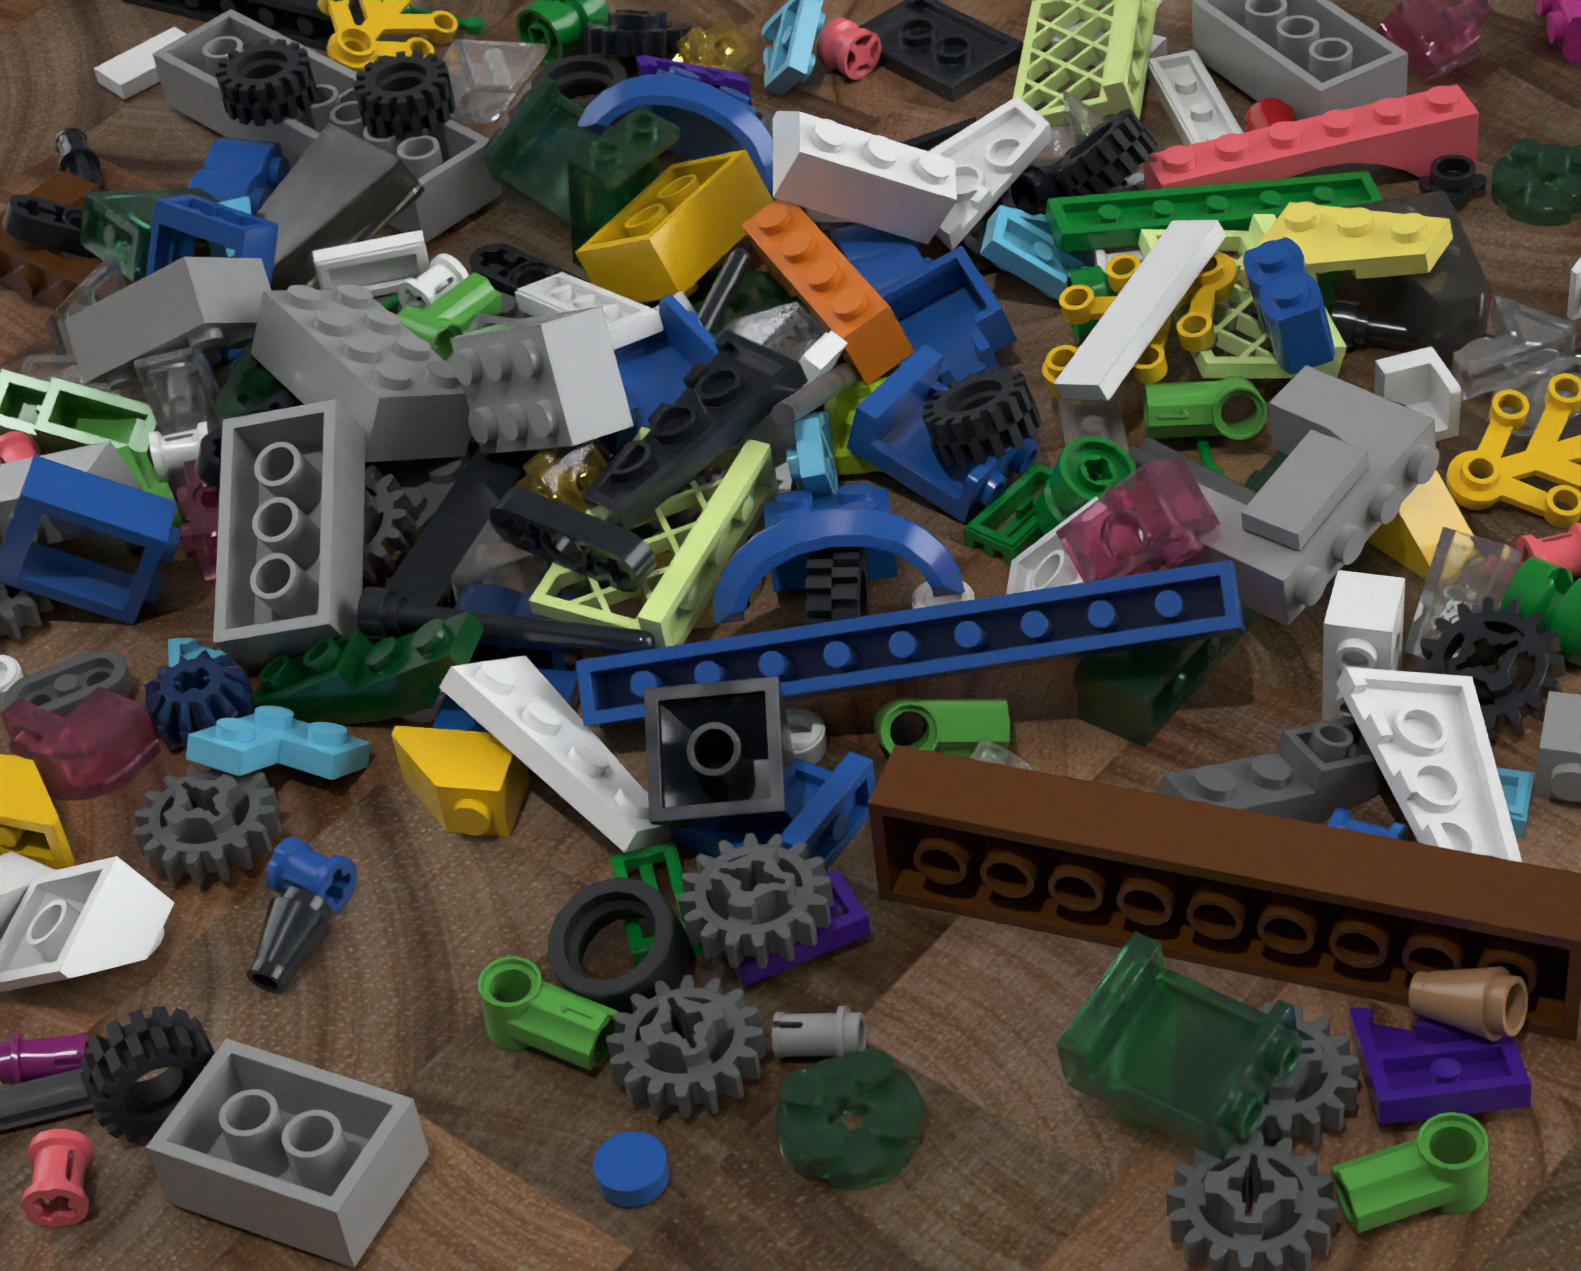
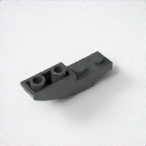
M1348 717L1283 730L1276 752L1165 774L1159 794L1319 824L1331 819L1335 809L1349 810L1373 797L1389 785L1354 717Z

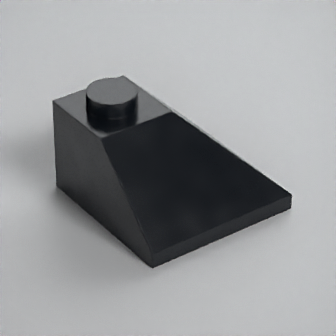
M778 676L644 689L649 822L652 825L731 832L788 827L798 815L796 770L781 681Z

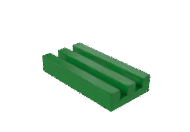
M1037 462L1034 463L963 528L964 545L975 549L979 544H983L984 554L995 558L1001 552L1003 553L1004 563L1011 566V561L1044 536L1036 523L1034 511L1040 493L1034 498L1032 496L1045 485L1053 469ZM1016 511V515L1012 519H1010L999 531H995L1004 521H1006Z
M675 841L609 856L613 878H628L626 869L639 867L642 881L657 891L659 889L652 863L665 861L680 922L686 931L685 923H682L678 895L683 894L684 889L681 879L683 871ZM631 917L623 920L636 968L650 952L655 936L643 938L638 917ZM688 940L689 956L703 955L701 942L691 944Z

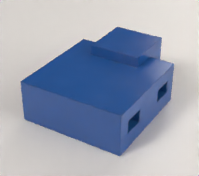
M963 246L877 291L890 306L915 352L925 344L944 356L937 381L948 387L947 384L958 380L960 383L968 380L966 375L977 372L978 376H982L986 369L996 368L999 373L1001 367L994 353L1017 341L1002 306ZM911 354L909 357H907L906 359H904L903 361H901L899 364H897L898 368H899L906 360H908L913 354Z

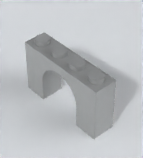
M1307 365L1269 402L1273 448L1290 455L1312 429L1368 450L1369 467L1302 549L1298 551L1243 529L1241 512L1247 505L1195 481L1154 521L1161 566L1167 569L1232 560L1236 567L1241 604L1287 626L1306 606H1312L1320 599L1327 583L1335 576L1337 571L1344 565L1352 564L1357 559L1364 543L1382 524H1388L1394 519L1401 503L1418 484H1425L1430 480L1439 462L1434 418Z

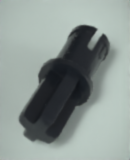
M69 127L63 129L55 138V143L57 144L55 147L61 157L59 160L60 172L64 170L98 185L100 193H102L104 186L99 175L101 164L98 155L89 148L86 134L78 128Z

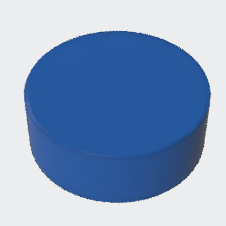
M638 1131L617 1134L606 1140L594 1155L593 1171L597 1188L602 1197L614 1205L621 1207L645 1205L659 1197L668 1185L670 1169L666 1150L662 1143L650 1134Z

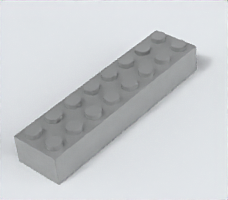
M232 9L152 53L166 105L227 138L280 142L283 157L289 161L290 172L404 233L422 230L425 243L440 236L446 229L468 215L479 211L484 205L503 194L493 140L451 119L446 124L438 121L439 129L433 132L427 128L422 129L423 136L415 138L413 132L406 133L405 139H395L394 133H391L387 139L379 137L378 131L374 134L367 131V127L363 126L354 89V81H357V72L298 43L300 49L304 47L308 53L317 89L315 101H310L311 107L307 111L297 109L299 116L290 119L287 115L281 117L283 123L275 125L272 119L266 120L265 126H255L254 120L248 125L240 124L239 118L233 121L225 111L215 73L216 68H219V61L222 58L229 59L228 53L234 49L242 52V45L250 42L253 47L260 46V40L269 39L270 45H274L277 39L286 40L287 45L296 41Z

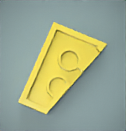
M1289 202L1256 247L1267 241L1278 240L1284 237L1293 240L1303 252L1308 274L1318 282L1320 274L1351 270L1352 275L1357 279L1429 273L1453 239L1450 219L1428 217L1418 213L1399 214L1370 211L1362 207L1342 208L1316 205L1312 202ZM1242 265L1239 272L1243 289H1247L1249 284L1244 265Z

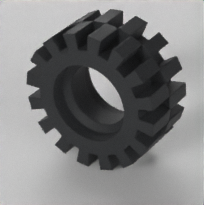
M269 39L260 40V46L253 47L250 42L242 45V52L234 49L228 53L229 59L222 58L218 63L219 68H216L215 73L225 111L233 121L239 118L240 124L248 125L254 120L255 126H265L266 120L271 119L274 125L283 123L281 117L287 115L290 119L299 116L297 109L307 111L311 107L310 101H315L317 97V89L308 53L304 47L300 49L299 44L296 42H291L287 45L286 40L277 39L274 45H270Z
M405 51L396 52L397 58L389 59L387 55L378 58V65L369 62L364 66L365 72L359 71L357 73L354 89L363 126H366L367 131L372 134L378 131L379 137L387 139L391 133H394L395 139H405V134L413 132L414 138L423 136L422 129L427 128L431 132L439 129L438 121L446 124L450 120L449 113H454L455 100L448 67H446L443 59L438 60L437 55L432 53L423 57L422 51H413L411 56L406 57Z
M1130 108L1123 109L1116 115L1107 118L1102 125L1099 124L1093 128L1090 134L1084 135L1076 146L1071 147L1065 153V156L1057 161L1056 166L1052 168V173L1070 196L1109 193L1111 188L1114 186L1118 187L1124 182V178L1139 169L1138 166L1151 157L1150 154L1156 150L1158 143Z
M1004 367L998 373L996 368L986 369L982 376H978L977 372L966 375L968 380L962 383L955 380L947 384L949 387L948 391L938 390L932 395L934 400L927 401L924 404L925 410L922 411V417L940 461L943 460L945 464L950 466L956 462L958 467L968 466L971 460H975L976 465L987 463L988 456L995 454L997 459L1007 455L1005 449L1009 447L1018 449L1024 445L1022 438H1032L1036 434L1035 428L1040 427L1041 417L1027 380L1020 370L1013 372L1012 368Z
M829 547L808 552L809 559H807L806 566L808 578H806L805 584L807 591L805 611H807L808 617L806 625L870 615V604L868 603V595L870 593L869 571L864 547Z
M165 1006L153 1007L151 1018L146 1019L141 1009L130 1012L128 1014L132 1023L122 1027L117 1019L105 1026L110 1036L109 1038L105 1039L95 1035L89 1042L92 1053H83L80 1062L83 1071L80 1072L96 1118L102 1128L106 1126L109 1135L118 1138L124 1132L127 1142L139 1143L143 1132H147L151 1141L215 1054L201 1022L195 1016L190 1019L187 1011L179 1008L175 1009L171 1017ZM169 1067L154 1078L135 1082L151 1071Z

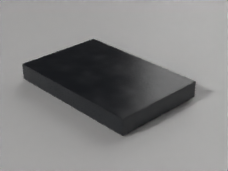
M904 0L858 27L870 30L880 38L882 49L878 65L952 103L1020 63L1024 44L1020 40L937 0Z

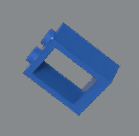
M192 194L155 200L146 276L183 257H194L196 237L235 250L234 258H261L271 287L279 224ZM249 347L236 350L227 349L221 352L222 360L218 363L230 364Z
M34 455L0 549V583L134 625L142 603L153 606L157 599L165 571L157 569L159 561L171 564L182 532L181 529L172 527L177 502ZM45 514L145 547L134 575L32 542L41 515Z

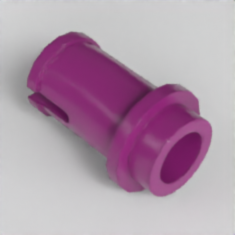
M84 1032L72 1036L25 1040L22 1033L14 1034L11 1041L0 1042L1 1083L3 1085L17 1084L82 1068L80 1062L83 1053H85V1048L90 1047L88 1034Z

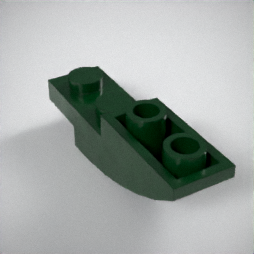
M470 611L443 621L441 619L431 620L415 632L397 639L387 637L376 645L360 629L336 639L326 637L318 641L310 649L293 656L280 655L263 668L258 678L260 685L252 699L253 713L260 706H278L293 711V719L307 723L354 724L407 716L433 708L441 691L439 686L450 667L469 664L485 628Z

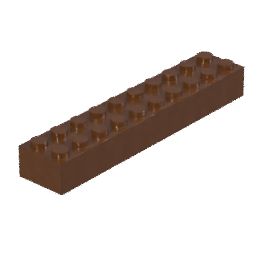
M900 745L894 746L868 801L879 899L1410 1007V984L1418 971L1432 972L1502 966L1508 970L1510 975L1521 977L1527 987L1528 1008L1521 1030L1573 1041L1577 1040L1581 1023V873Z

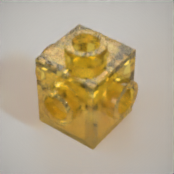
M728 17L706 31H703L698 26L684 35L676 44L680 51L673 61L738 72L746 76L760 59V56L731 18Z
M591 440L575 446L564 447L557 451L554 448H546L523 465V469L528 475L514 487L527 489L586 513L588 506L582 494L604 470L607 463Z

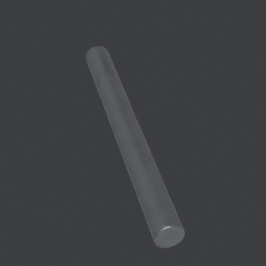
M843 363L777 403L771 411L773 422L780 427H788L856 382L858 378L856 368L849 363Z

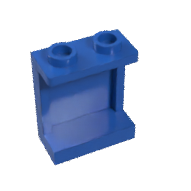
M672 295L666 296L659 301V315L664 331L614 350L634 425L633 427L597 438L614 457L628 441H633L641 427L650 429L648 418L661 403L673 405L687 389L683 378L697 362L708 365L718 353L714 344L716 339L702 326L697 315L692 311H687Z
M924 344L856 407L847 449L965 523L982 505L987 507L1003 493L1008 479L1015 472L1021 476L1032 466L1040 450V445L1035 442L1039 427L1035 428L1036 434L1032 438H1022L1024 445L1018 449L1011 447L1005 449L1007 455L998 459L995 454L988 456L987 463L976 465L975 460H971L968 466L958 467L956 462L950 466L945 464L943 460L940 461L923 420L922 411L925 410L923 406L927 401L934 400L933 394L938 390L948 391L949 388L937 381L944 356Z
M849 751L832 772L795 758L798 815L788 827L731 832L670 826L672 841L717 858L720 856L718 844L720 841L726 840L734 848L744 846L746 834L754 833L758 844L767 845L775 833L782 834L785 849H790L801 841L806 843L809 859L822 857L825 871H827L869 819L868 801L876 786L873 760Z

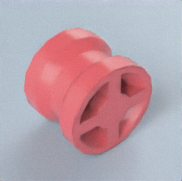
M842 17L829 22L822 30L816 50L818 59L822 64L832 69H839L843 75L851 79L859 80L868 76L876 67L882 48L881 40L876 33L865 28H858L856 23Z

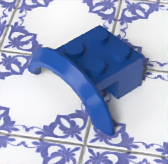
M670 66L668 72L658 68L655 75L638 76L615 84L600 93L586 107L577 124L580 128L602 136L606 127L618 116L643 106L632 136L690 160L740 151L744 147L773 201L778 200L773 198V138L763 122L755 115L757 108L747 105L750 98L737 90L725 86H720L717 89L709 84L699 82L700 77L683 68Z
M851 483L839 487L837 494L813 497L810 491L794 490L777 495L773 502L763 503L765 530L755 534L738 549L721 573L713 595V623L723 624L745 621L744 612L749 597L770 570L774 592L805 588L806 578H808L806 569L807 559H809L808 552L829 547H864L869 571L868 580L898 577L896 555H898L922 573L932 588L934 597L962 594L965 592L959 566L946 546L926 528L901 515L891 513L886 487L874 489V485L871 483Z

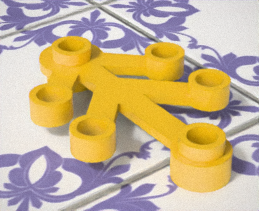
M318 0L319 9L324 14L331 16L335 33L331 35L327 44L329 58L357 73L359 71L365 72L364 66L369 62L375 63V61H379L378 58L387 55L389 59L397 58L396 52L405 51L406 57L411 56L413 51H422L423 57H426L429 53L434 54L432 44L424 38L412 37L407 42L376 41L382 34H426L435 43L448 44L454 38L458 28V21L451 13L443 10H437L431 14H401L413 0H384L382 3L381 0H359L365 21L361 26L354 24L348 7L350 0Z
M1215 252L1172 311V313L1191 301L1190 312L1183 315L1176 325L1180 345L1187 351L1200 352L1206 350L1215 341L1212 322L1215 305L1230 297L1238 278L1234 260L1224 253ZM1121 254L1115 256L1107 263L1106 273L1110 288L1113 291L1121 292L1141 264L1138 257L1132 254ZM1073 285L1066 288L1060 294L1059 303L1063 318L1068 323L1083 324L1090 320H1100L1117 296L1094 297L1093 290L1086 285ZM1172 313L1132 367V375L1137 382L1143 384L1155 383L1167 374L1168 366L1165 350ZM1061 345L1052 349L1047 354L1042 366V373L1047 390L1051 396L1061 400H1071L1063 399L1053 383L1080 346L1076 348L1072 345Z
M1569 373L1557 374L1551 378L1544 397L1545 410L1526 451L1503 458L1501 457L1511 432L1523 427L1530 405L1526 396L1516 390L1506 389L1495 394L1488 414L1490 423L1478 449L1457 455L1449 464L1446 483L1453 499L1462 507L1470 510H1484L1493 506L1498 501H1503L1543 516L1549 524L1557 528H1569L1571 525L1576 524L1581 516V465L1576 464L1581 462V435L1561 441L1558 440L1569 416L1576 413L1581 407L1580 378ZM1557 391H1565V392H1568V393H1570L1573 397H1572V398L1562 397V396H1560V395L1557 393ZM1500 408H1512L1517 414L1505 413ZM1473 475H1479L1485 479L1476 478ZM1535 475L1559 485L1550 489L1549 492H1545L1519 480ZM1554 503H1565L1573 510H1561Z

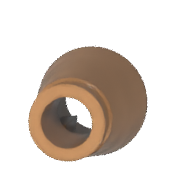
M1502 966L1432 972L1418 971L1410 984L1409 1006L1414 1015L1425 1016L1428 1019L1490 1041H1498L1503 1035L1515 1036L1522 1029L1528 1008V992L1525 981L1519 976L1510 975L1508 970Z

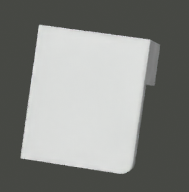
M1432 346L1375 360L1374 394L1434 418L1436 441L1459 436L1461 388Z

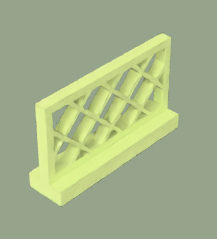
M1033 0L1013 98L1016 96L1020 97L1031 108H1035L1042 101L1049 103L1036 112L1050 123V127L1110 114L1116 115L1119 111L1128 108L1140 120L1158 0ZM1111 2L1102 10H1095L1100 4ZM1063 13L1051 23L1045 20L1046 16ZM1081 19L1086 21L1073 32L1066 30ZM1103 28L1108 30L1096 41L1089 40ZM1054 37L1061 40L1047 52L1040 51L1051 43ZM1074 50L1081 51L1067 63L1062 61ZM1097 59L1103 61L1092 71H1084L1085 68ZM1048 70L1054 72L1041 83L1034 82ZM1070 80L1076 82L1062 94L1056 92ZM1092 90L1100 93L1097 98L1079 101Z
M1253 214L1248 231L1224 230L1226 237L1215 252H1238L1240 258L1238 260L1232 258L1237 267V280L1241 281L1239 269L1243 265L1245 252L1256 248L1277 220L1274 214ZM1141 229L1138 245L1144 258L1164 233L1165 229ZM1235 284L1232 294L1226 300L1239 305V307L1234 309L1223 303L1216 304L1213 319L1220 323L1217 326L1213 325L1215 332L1214 343L1206 350L1190 352L1202 378H1226L1230 376H1241L1244 378H1294L1298 373L1291 375L1279 366L1274 353L1267 350L1270 346L1272 347L1269 335L1262 329L1259 320L1249 316L1252 312L1256 313L1251 291ZM1191 301L1172 313L1176 324L1183 315L1190 312ZM1326 310L1335 346V355L1333 361L1313 368L1337 378L1347 346ZM1233 329L1238 330L1256 339V341L1251 343L1230 332ZM1216 346L1235 356H1214L1211 349Z
M641 427L633 441L642 440L651 429ZM747 439L741 451L728 448L703 469L711 467L726 469L728 471L723 478L698 486L694 479L687 484L689 490L670 496L653 511L648 519L633 527L635 528L656 520L662 533L647 538L644 541L652 549L654 555L670 550L674 557L669 566L652 571L636 591L624 592L611 586L601 590L596 580L553 563L529 599L532 613L560 621L646 630L655 638L654 649L682 645L714 594L721 573L735 552L743 546L763 513V503L769 502L778 488L770 444ZM698 506L701 514L697 521L673 530L670 529L665 517ZM588 508V510L586 511V514H589V515H591V516H594V517H596V518H599V517L593 515V514L590 512L589 508ZM587 579L592 593L571 601L556 598L561 588ZM641 594L645 599L646 603L636 619L611 613L609 609L610 605Z

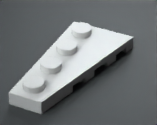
M526 655L450 667L439 688L624 853L661 844L670 826L652 825L649 822L648 792L639 785L589 727L584 726L583 720Z
M1345 667L1336 685L1417 841L1427 845L1522 862L1473 678L1471 676Z

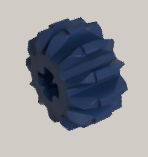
M206 650L202 651L195 659L187 660L180 655L178 664L173 667H157V679L145 684V706L147 709L145 716L151 731H154L157 739H161L166 744L170 752L179 751L183 748L187 749L188 734L216 726V721L219 719L241 718L253 714L254 706L251 697L253 690L247 675H244L242 667H237L233 664L229 655H220L212 659Z

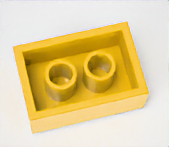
M746 149L672 164L575 253L593 285L643 305H648L655 300H660L669 295L673 296L681 290L688 297L698 289L697 281L706 272L723 265L729 256L728 251L738 242L748 238L741 225L758 214L762 208L774 203Z

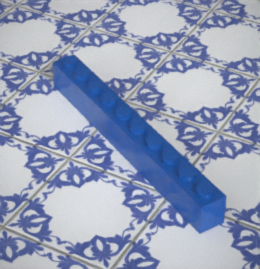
M1232 560L575 662L583 724L587 727L607 729L645 723V688L778 676L781 681L784 702L1240 634L1245 633L1236 567Z

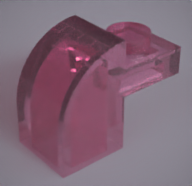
M1406 0L1394 7L1376 32L1408 53L1407 71L1422 80L1430 81L1477 59L1483 54L1475 41L1482 35L1479 27L1494 10L1487 0H1466L1452 8L1446 0Z
M100 686L90 693L65 718L20 698H17L0 713L10 738V751L13 755L34 760L49 796L55 799L76 801L108 794L132 780L161 752L147 707Z

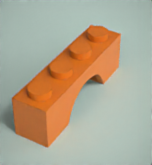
M778 199L774 203L762 208L758 214L741 225L767 271L791 298L798 295L825 332L829 333L832 330L847 342L841 356L847 363L856 368L858 376L866 385L875 381L915 352L890 306L799 205Z

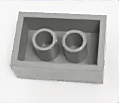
M183 257L64 319L83 384L108 383L110 390H121L141 382H147L149 389L164 388L181 381L180 373L187 369H201L222 360L220 353L227 349L236 350L252 346L263 292L271 291L262 259ZM198 351L187 357L182 356L183 358L180 359L175 357L176 360L167 361L164 358L162 360L166 362L146 364L150 360L164 357L160 355Z
M602 306L510 320L450 338L454 351L452 358L453 370L458 381L463 385L470 410L468 416L469 428L472 436L479 443L481 454L575 446L634 426Z
M227 1038L146 1146L167 1203L355 1268L429 1156L413 1098Z

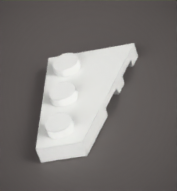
M1016 96L930 150L955 160L957 201L935 233V236L952 251L1052 140L1050 123L1020 97Z

